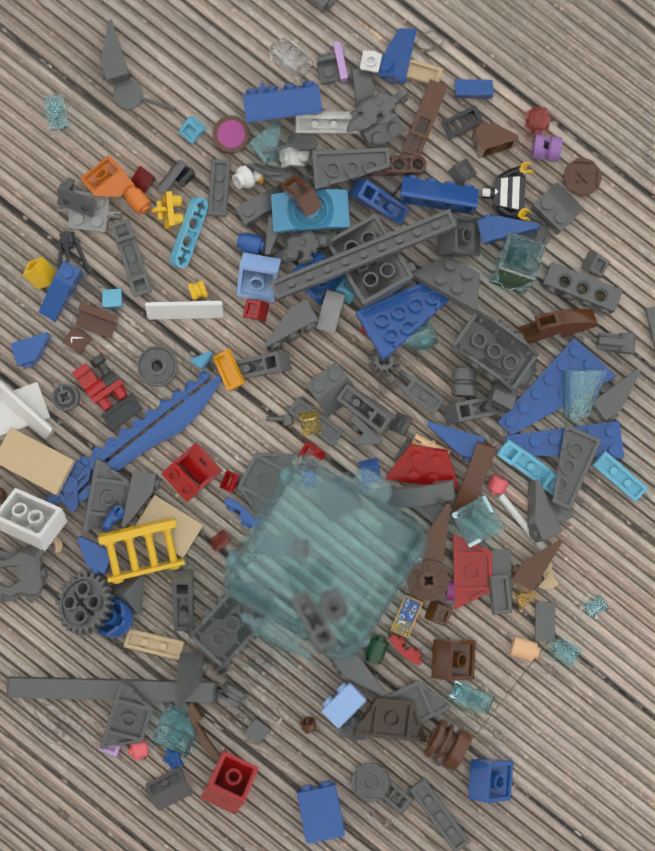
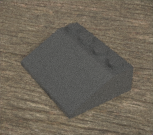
M375 213L332 237V246L327 248L331 255L334 256L384 236L388 232ZM400 252L343 274L362 308L388 298L414 278Z

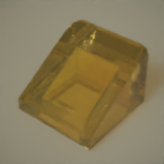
M318 410L299 413L303 436L322 433Z
M529 591L516 594L517 608L519 610L524 608L537 596L536 592Z

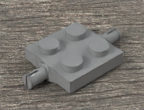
M72 190L97 201L93 217L57 204V212L68 213L69 229L107 233V225L110 218L122 219V211L111 210V197L94 196L91 192Z

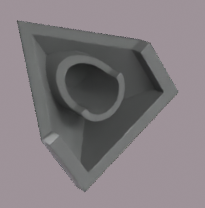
M139 575L126 578L123 582L111 586L113 590L109 593L115 595V599L127 604L132 613L142 615L144 576Z

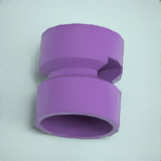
M535 134L531 158L542 160L545 157L547 161L558 162L562 149V137L551 136L547 138L546 135Z

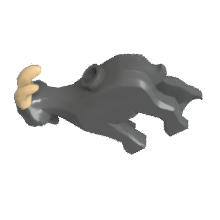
M56 536L46 551L52 544L55 545L56 553L62 551V541ZM28 545L14 552H5L0 549V568L15 567V577L17 580L12 586H5L0 583V603L15 600L23 595L26 596L28 602L33 603L34 598L41 595L45 587V579L48 577L47 568L43 567L42 560L46 551L33 545Z

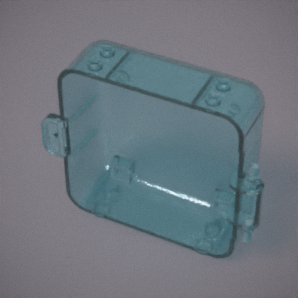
M301 455L295 458L289 466L286 465L281 470L278 476V484L236 550L233 548L228 553L224 570L225 588L233 599L263 615L261 620L259 618L255 619L244 612L240 618L251 625L256 635L288 654L291 652L294 654L298 653L308 660L312 652L303 648L302 644L298 641L301 638L311 645L312 643L290 598L308 589L321 611L319 599L322 593L330 589L338 590L344 596L348 610L345 617L339 621H329L325 618L338 641L336 647L328 650L325 654L335 660L346 661L355 657L362 647L365 648L370 641L369 636L414 566L416 564L419 565L424 557L423 552L427 546V535L414 517L387 501L392 492L391 485L387 480L366 468L359 469L351 479L315 456Z

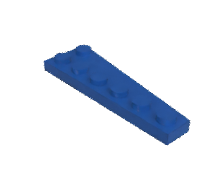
M619 421L574 427L601 439L594 458H598L604 450L614 459L624 458ZM564 428L505 436V442L509 439L533 456L559 457Z

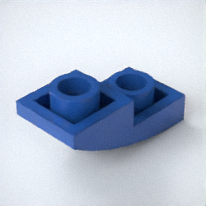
M230 497L226 498L224 504L228 505V510L236 514L238 510L241 511L238 518L242 521L241 525L250 529L252 526L257 527L256 519L244 506Z

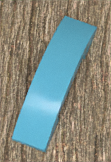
M508 439L496 454L532 480L539 479L543 489L553 495L557 473L521 446Z

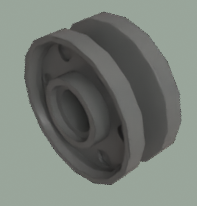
M152 346L145 349L138 357L137 370L144 382L150 386L162 387L174 380L177 375L178 364L173 353L166 347ZM155 362L162 363L163 367L160 371L153 370L152 367Z

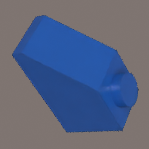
M46 332L10 343L17 366L23 367V369L34 367V363L40 361L52 338L51 334Z
M79 536L77 540L86 566L90 567V571L97 575L107 573L110 567L107 547L84 536Z

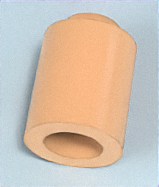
M514 636L509 655L533 661L534 658H538L540 648L537 647L538 644L536 642Z

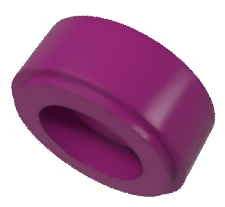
M449 581L445 592L446 601H453L455 586L453 581Z

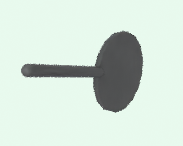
M133 80L121 81L114 89V100L123 109H134L142 101L174 111L177 110L174 106L143 97L142 87Z
M296 133L288 137V144L264 150L262 154H268L288 147L301 151H310L315 149L318 143L311 135Z

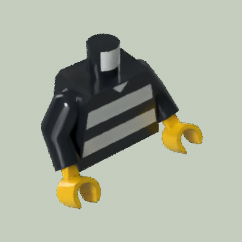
M523 162L521 166L510 168L499 174L493 181V188L482 187L481 198L492 199V208L496 209V212L502 217L516 220L522 219L529 222L530 219L525 217V214L532 212L524 208L526 175L523 174L533 173V170H526L527 166L532 165V163Z

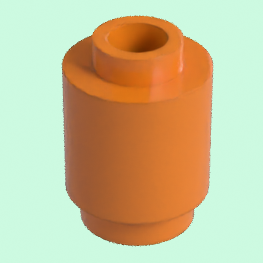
M132 186L124 193L125 201L137 214L142 213L144 215L151 209V201L140 188Z

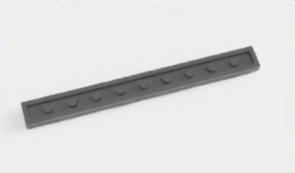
M448 209L270 281L277 301L457 229V224L451 210Z

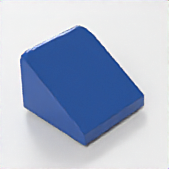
M377 458L359 461L363 484L382 481Z

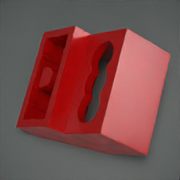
M195 443L173 461L161 474L183 499L188 502L196 497L223 470L198 443ZM179 465H183L186 471L191 473L193 479L199 482V486L194 483Z

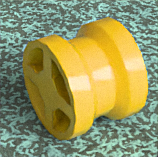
M203 279L195 284L188 283L193 301H198L201 297H208Z

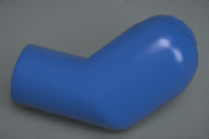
M115 506L108 513L101 526L103 531L110 532L114 523L124 517L125 510L122 506Z

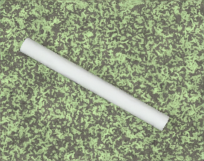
M503 493L498 497L499 501L530 537L527 521ZM543 541L535 543L540 550L547 547Z

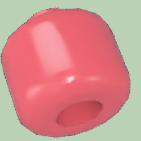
M496 474L491 475L487 483V488L493 495L503 494L508 486V481Z
M143 739L142 743H130V748H128L129 756H132L134 760L146 758L148 756L146 741Z

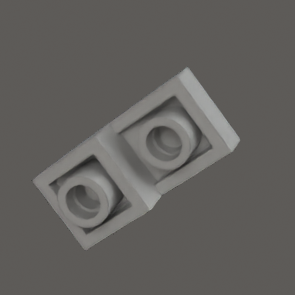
M327 289L316 329L336 333L346 294Z

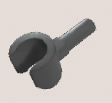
M291 415L266 417V421H283L284 426L294 424Z
M232 659L223 669L215 663L212 670L218 671L217 675L227 674V666Z

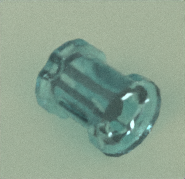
M598 595L589 604H583L591 619H594L595 615L601 611L609 610L601 595Z

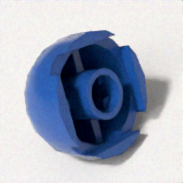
M112 598L110 602L115 603V605L110 606V609L113 613L107 614L110 620L104 619L105 627L99 625L98 633L105 637L118 638L128 633L132 627L133 613L130 607L123 601Z

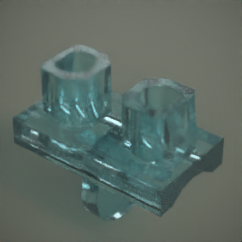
M63 94L44 96L49 130L69 128Z

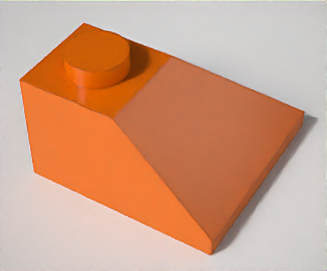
M109 155L80 178L94 196L121 197L129 188L134 186V183L123 169Z

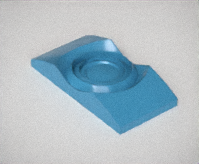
M323 189L315 191L322 207L309 217H306L296 208L285 192L271 194L273 233L350 228L348 190Z

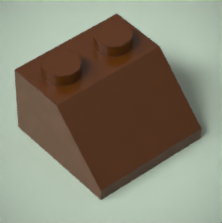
M494 122L478 124L471 137L478 159L512 149L519 139L517 134Z
M433 639L431 678L447 681L473 680L476 641Z

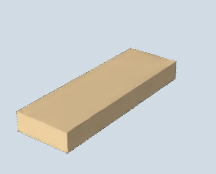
M130 628L126 635L124 647L179 660L185 641Z

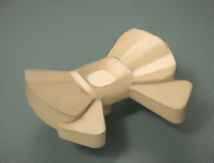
M550 562L543 574L545 580L539 584L541 589L554 588L559 584L551 570L552 562Z

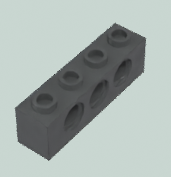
M554 262L549 264L541 286L545 287L544 290L549 293L555 294V292L563 294L562 297L567 300H578L580 305L588 308L593 306L598 308V312L605 315L615 312L623 292L622 289ZM560 278L567 280V287H562L559 284ZM578 285H582L585 288V294L577 292ZM596 292L603 295V301L595 299Z

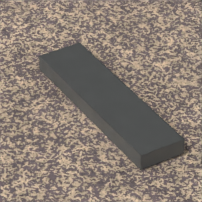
M422 778L409 788L411 794L453 851H459L471 842L425 778Z

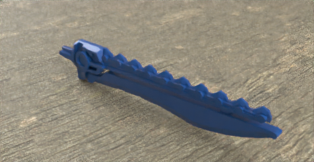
M202 371L197 382L193 380L187 381L183 392L175 390L170 401L166 399L160 400L158 410L148 409L144 420L140 418L133 420L130 430L121 428L117 439L113 437L107 438L105 447H95L90 458L86 456L80 457V460L75 462L59 495L52 493L44 501L53 505L63 501L71 512H75L79 507V501H86L88 499L90 484L81 493L79 491L91 481L95 458H99L104 462L183 399L184 403L106 464L118 472L147 450L179 434L208 403L217 389L221 377H215L191 397L189 394L207 381L211 375L206 371Z

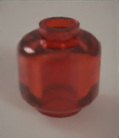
M532 106V109L526 112L525 128L531 130L530 134L542 135V131L549 129L551 113L547 111V108Z

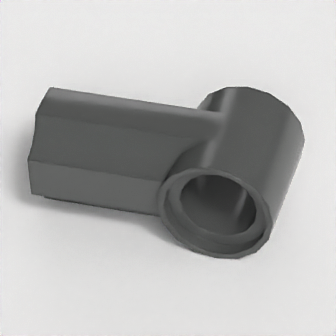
M598 333L597 350L635 354L636 334Z

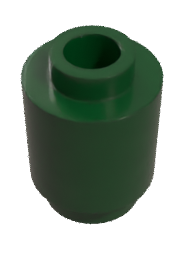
M378 634L375 637H370L365 652L366 661L380 665L389 645L386 637Z

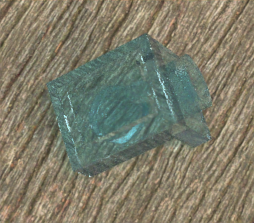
M562 638L559 641L556 640L551 647L553 651L551 655L571 667L582 651Z

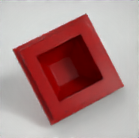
M226 470L220 488L232 493L239 484V475Z

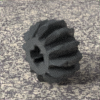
M373 349L372 353L375 356H368V359L374 361L368 363V367L375 366L371 372L374 374L379 370L378 377L382 376V372H385V376L389 377L388 370L395 374L396 370L392 366H400L399 363L394 362L400 359V356L393 357L396 350L387 357L388 365H380L381 360L379 358L381 357L376 349Z

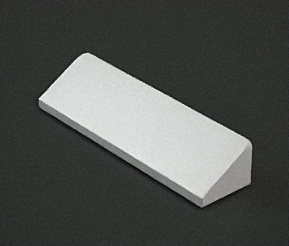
M323 111L321 113L296 116V133L360 134L358 130L351 131L350 133L346 130L347 125L352 120L350 115L352 111Z
M222 301L145 303L149 320L223 318L224 316Z
M0 380V400L44 440H47L55 429Z

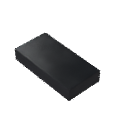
M130 394L101 416L111 431H114L144 409L136 397Z

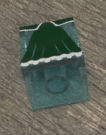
M509 232L494 263L489 283L525 295L537 277L546 244Z

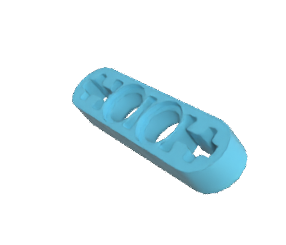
M193 197L189 202L170 256V263L174 267L185 268L190 261L208 210V202L205 198ZM193 218L195 220V226L191 229L189 226V222ZM187 236L189 238V243L185 247L183 244V239Z

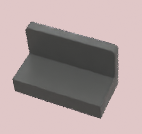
M181 767L145 784L149 799L158 810H162L193 794L192 789L186 782Z

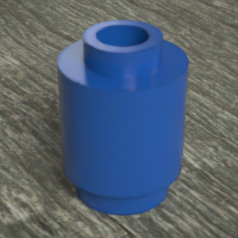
M246 232L244 234L239 233L236 248H239L240 251L259 255V252L264 251L265 241L262 240L263 236Z

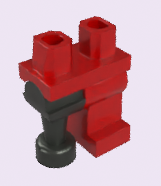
M99 354L90 363L94 368L98 367L103 376L98 379L86 363L73 371L72 375L78 380L94 404L107 411L113 406L108 399L111 395L114 394L121 401L128 394L124 388L125 384L115 372H112L104 363L106 361L105 356Z

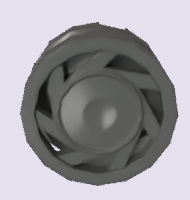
M69 384L58 385L51 395L54 406L62 411L74 410L79 405L81 399L79 391Z
M225 681L223 684L224 688L217 695L225 702L240 709L242 706L241 702L247 698L248 694L233 683Z

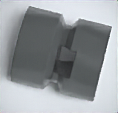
M452 369V380L455 383L451 385V396H476V385L473 384L477 377L476 369Z
M330 589L323 592L320 596L319 605L326 619L329 621H339L345 617L348 607L341 592Z

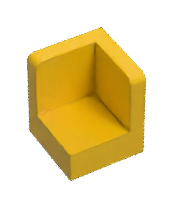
M41 256L28 262L23 276L39 290L51 285L56 270Z

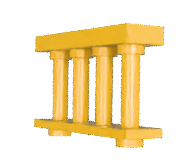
M174 517L98 534L99 544H104L107 547L112 574L107 575L108 583L118 584L126 578L168 568L170 570H177L181 568V565H185L183 558H177L171 533L173 528H176ZM161 531V533H164L169 560L158 563L152 536L155 532ZM137 536L145 538L150 565L139 567L133 542ZM123 540V542H126L131 569L120 572L114 545L116 541Z

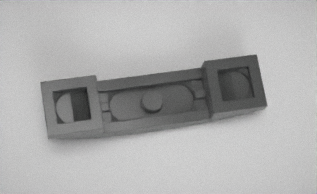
M129 219L110 224L128 276L133 297L152 292Z
M453 480L434 481V484L396 488L395 485L376 488L379 507H417L455 499Z

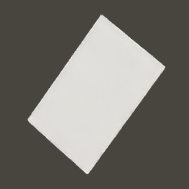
M38 382L14 390L43 419L50 418ZM0 400V436L7 434L10 427L18 430L28 426L25 421Z

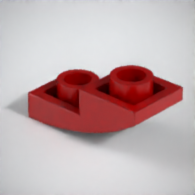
M393 633L388 636L394 647L405 658L417 665L422 664L420 659L423 657L417 647L413 649L410 645L404 649L403 646L406 644L400 635L396 636Z

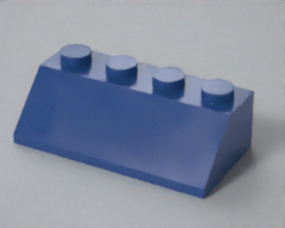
M313 80L304 81L303 85L295 86V83L284 84L282 88L267 86L265 90L258 91L257 88L247 89L246 93H243L246 123L323 112L319 85L314 83Z
M407 175L402 180L399 202L439 210L450 209L451 212L474 215L478 205L479 189L470 184L458 186L455 182L451 181L439 183L433 178L421 180L418 179V176Z

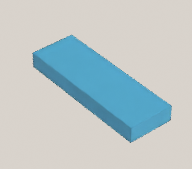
M605 450L592 463L596 469L634 502H637L648 489L647 486Z

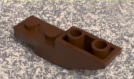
M429 79L401 151L411 155H421L447 88L446 85Z
M565 309L534 316L535 322L517 328L519 333L524 336V340L531 344L558 334L561 335V338L597 327L598 322L593 310Z

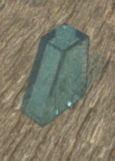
M600 368L563 370V416L570 418V421H581L582 417H589L605 379L606 370Z

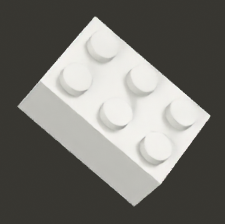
M17 488L12 491L0 507V531L46 551L67 523L62 508Z

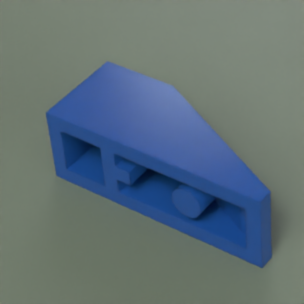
M399 28L383 54L378 76L387 83L405 84L417 29Z
M356 179L348 193L349 197L398 225L402 224L409 211L408 207L367 179Z
M492 214L484 215L481 217V220H477L484 245L502 241L509 237L513 238L514 235H524L540 230V226L537 223L493 216Z
M64 260L53 278L39 313L56 322L84 272Z
M428 422L427 427L457 455L462 456V460L470 462L477 442H484L485 439L481 436L436 423Z

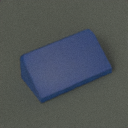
M455 79V99L493 98V80Z

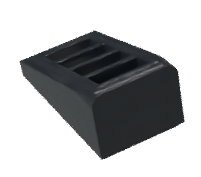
M474 105L441 123L450 140L477 128V125L484 121L477 106ZM471 113L474 114V116H475V118H476V120H477V121L474 122V123H473V120H472V118H471V116H470ZM465 116L467 117V120L470 124L468 126H466L463 117ZM459 119L463 127L462 129H459L456 120ZM451 122L456 130V132L452 133V130L449 126V123Z

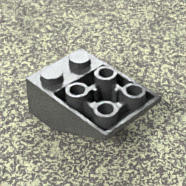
M307 299L288 309L265 343L267 351L272 350L274 352L282 347V343L286 341L290 343L298 339L300 333L305 331L307 334L316 329L315 326L318 324V319Z

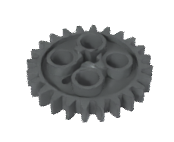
M78 573L77 577L71 576L72 582L65 581L66 588H60L63 594H57L61 600L55 603L60 608L55 611L61 614L57 619L62 621L61 626L66 627L67 631L83 636L86 633L92 635L93 630L99 631V625L105 627L104 619L110 620L107 614L113 613L110 606L115 605V603L110 602V599L114 598L115 595L109 594L113 588L108 586L109 583L104 580V577L95 573Z

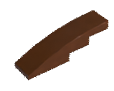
M480 441L477 442L451 514L467 520L470 519L496 447Z

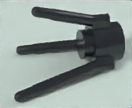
M72 231L60 233L57 271L62 264L63 249L65 250L66 262L69 263V250L74 249V245H76L87 274L90 275L91 272L81 249L79 238L75 237Z

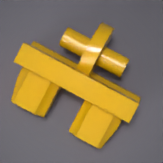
M166 191V194L162 195V201H156L157 207L151 210L152 214H157L158 220H164L165 229H171L173 226L181 225L183 222V214L174 213L173 207L182 206V197L180 195H172V191Z

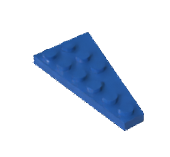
M420 283L356 311V317L382 361H384L450 299Z
M574 338L514 403L513 409L505 413L497 423L510 435H513L617 376Z

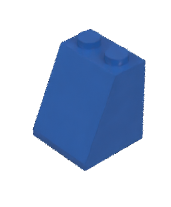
M331 780L322 781L319 783L320 785L313 787L312 784L303 785L300 787L301 789L297 790L306 844L345 836V827L336 783H331Z

